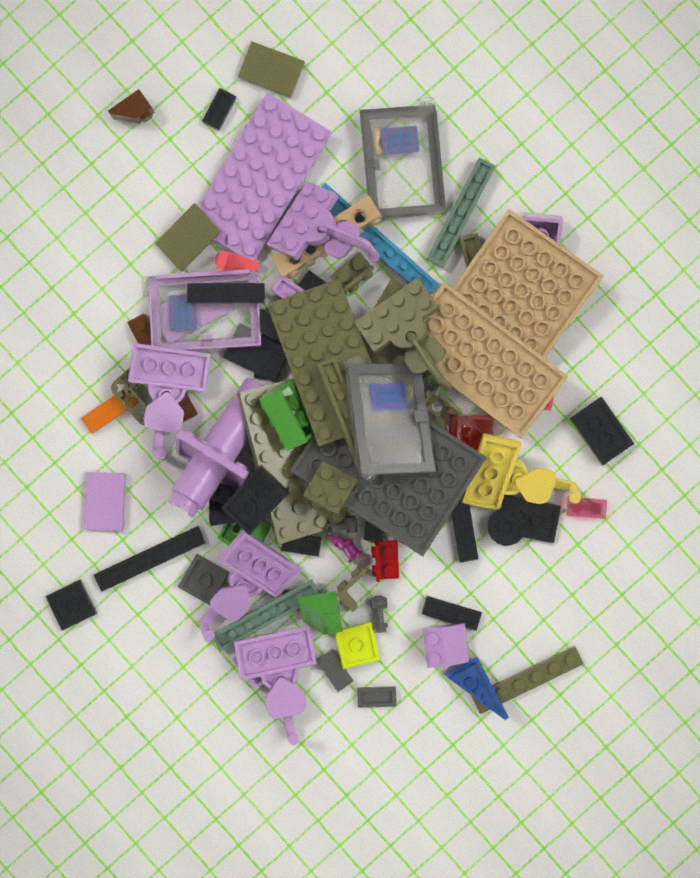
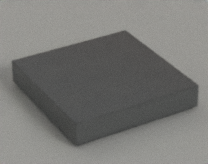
M197 553L179 583L178 588L210 605L211 599L222 588L230 572Z

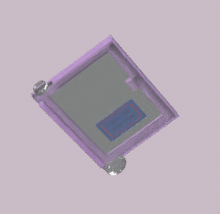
M246 269L142 277L143 296H149L151 345L189 351L262 346L259 303H187V283H262V274H258L257 270Z

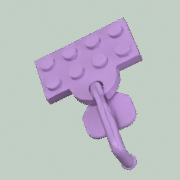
M306 182L266 243L269 248L296 260L300 258L307 245L316 246L323 243L325 252L338 259L347 256L353 245L365 250L371 262H376L380 258L379 253L368 240L359 237L360 228L356 224L348 221L336 224L330 210L339 198L338 195L310 182Z
M133 343L128 382L147 384V391L154 401L145 408L144 424L147 428L155 430L152 448L153 455L158 459H163L166 457V451L162 448L164 431L176 432L182 427L184 411L178 403L184 397L186 390L206 391L211 354Z
M242 530L218 558L220 563L231 569L228 576L230 586L220 589L210 601L211 608L199 621L204 639L208 642L214 639L215 633L210 630L209 625L219 614L230 621L239 620L249 610V597L257 595L264 590L273 597L278 598L302 571L301 568L253 535H249Z
M310 626L234 641L241 681L261 677L263 684L268 689H271L265 698L268 714L275 719L283 718L288 742L291 745L298 744L299 736L295 733L292 715L302 713L306 707L303 690L294 684L298 678V668L317 664Z

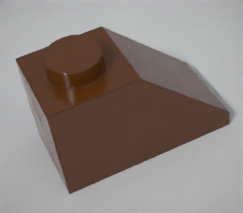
M140 89L108 110L113 119L139 124L150 120L155 113Z

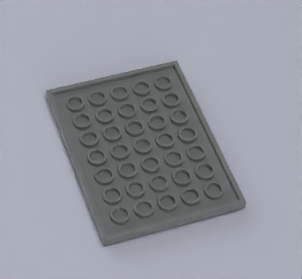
M408 407L407 410H390L393 418L392 422L366 431L367 438H373L378 464L424 462L419 423H414L413 410ZM429 421L436 470L434 473L361 475L358 473L345 439L319 448L314 435L290 472L310 484L321 463L324 461L357 479L358 481L344 507L424 557L487 457Z

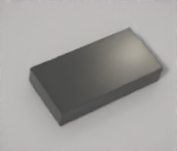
M333 649L316 659L337 692L354 682L348 671L342 669L341 661Z
M396 686L357 687L358 708L396 706Z

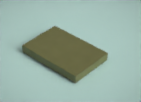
M251 41L238 78L292 98L305 61Z
M194 203L155 244L182 272L222 231Z

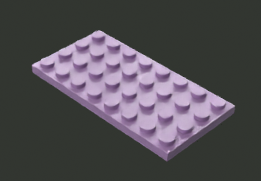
M266 93L199 205V208L222 231L214 240L238 255L256 261L331 137L332 131L271 94Z

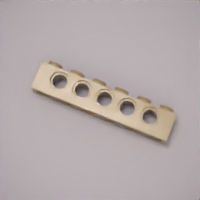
M368 195L335 216L334 219L336 224L344 221L356 224L360 228L361 235L364 233L363 229L368 226L372 228L381 222L379 219L382 218V215ZM360 213L365 214L364 222L357 223L356 216ZM324 243L316 245V251L313 254H308L307 248L309 245H307L300 256L299 263L295 265L292 264L291 257L280 252L271 258L282 277H289L291 279L299 274L298 271L303 267L307 269L315 264L314 260L319 257L323 259L328 256L325 252Z

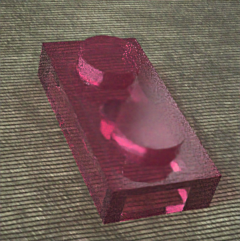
M568 496L567 516L606 519L607 500L581 498L580 502L575 504L569 500Z

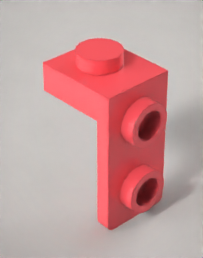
M225 250L217 253L215 258L216 269L222 271L249 269L251 272H258L260 262Z

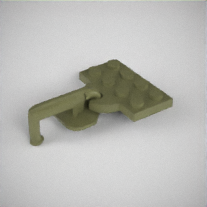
M418 277L354 322L375 354L393 343L397 348L406 350L404 361L414 374H422L429 370L443 392L451 390L452 384L446 380L436 365L444 358L445 350L437 338L426 336L427 326L424 320L440 308Z

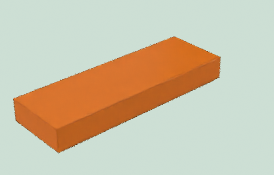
M121 390L125 394V396L122 397L123 399H125L127 395L132 393L131 391H129V393H126L124 390ZM114 395L81 419L91 434H94L126 412L127 409ZM131 397L128 401L129 406L133 407L138 404V399Z

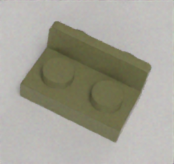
M358 252L330 277L333 281L340 279L345 294L347 292L351 294L359 287V282L362 280L367 281L374 275L372 273L374 266L370 265L365 257Z

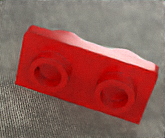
M395 539L375 540V546H371V557L375 558L376 564L372 565V577H376V582H380V579H399L398 541Z

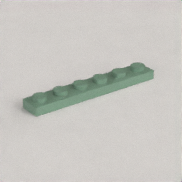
M480 157L478 158L426 260L441 268L444 267L496 167L494 164Z
M310 579L239 620L214 632L215 637L213 640L221 652L234 645V641L243 640L299 609L297 598L321 593L313 579Z

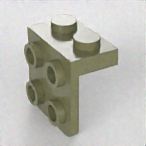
M358 566L351 573L352 577L348 581L344 579L336 587L338 590L336 595L340 598L339 604L346 611L350 609L354 612L358 608L357 602L346 591L367 572L364 566L362 568Z

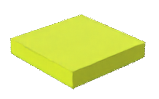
M372 622L344 628L343 632L335 634L342 669L380 660Z

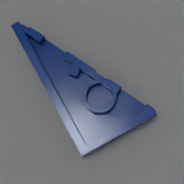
M478 657L445 673L447 678L504 720L509 719Z

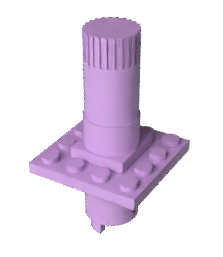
M246 378L205 439L201 438L198 441L193 433L187 430L185 432L179 430L176 435V454L189 461V463L172 487L171 491L173 494L168 503L180 507L189 516L194 517L198 510L204 509L221 482L240 488L247 480L249 473L246 471L247 468L239 462L234 463L248 439L237 393L264 386L263 384L254 379Z

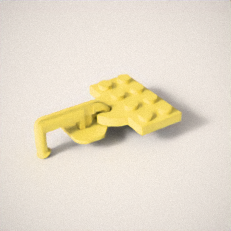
M483 433L478 452L487 458L463 494L462 503L498 510L504 495H513L521 492L526 501L543 504L550 499L553 488L570 491L569 500L575 504L580 502L581 497L575 482L556 478V474L552 470L538 467L528 472L527 466L517 459L522 446L521 441Z

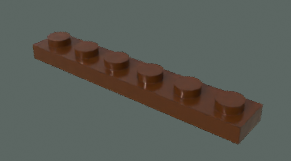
M143 313L128 321L127 323L138 344L151 345V325L146 315ZM185 392L184 397L178 403L184 411L183 422L198 415L187 392Z

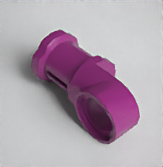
M326 534L335 547L345 553L349 563L363 553L354 545L352 537L344 542L339 534L338 536Z

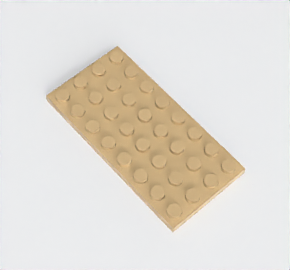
M444 282L432 297L440 309L424 320L427 326L426 336L437 338L445 350L444 358L436 365L454 389L521 439L568 376Z

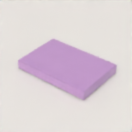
M86 472L84 530L123 531L126 473Z

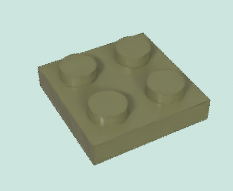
M323 461L303 496L339 515L358 480Z

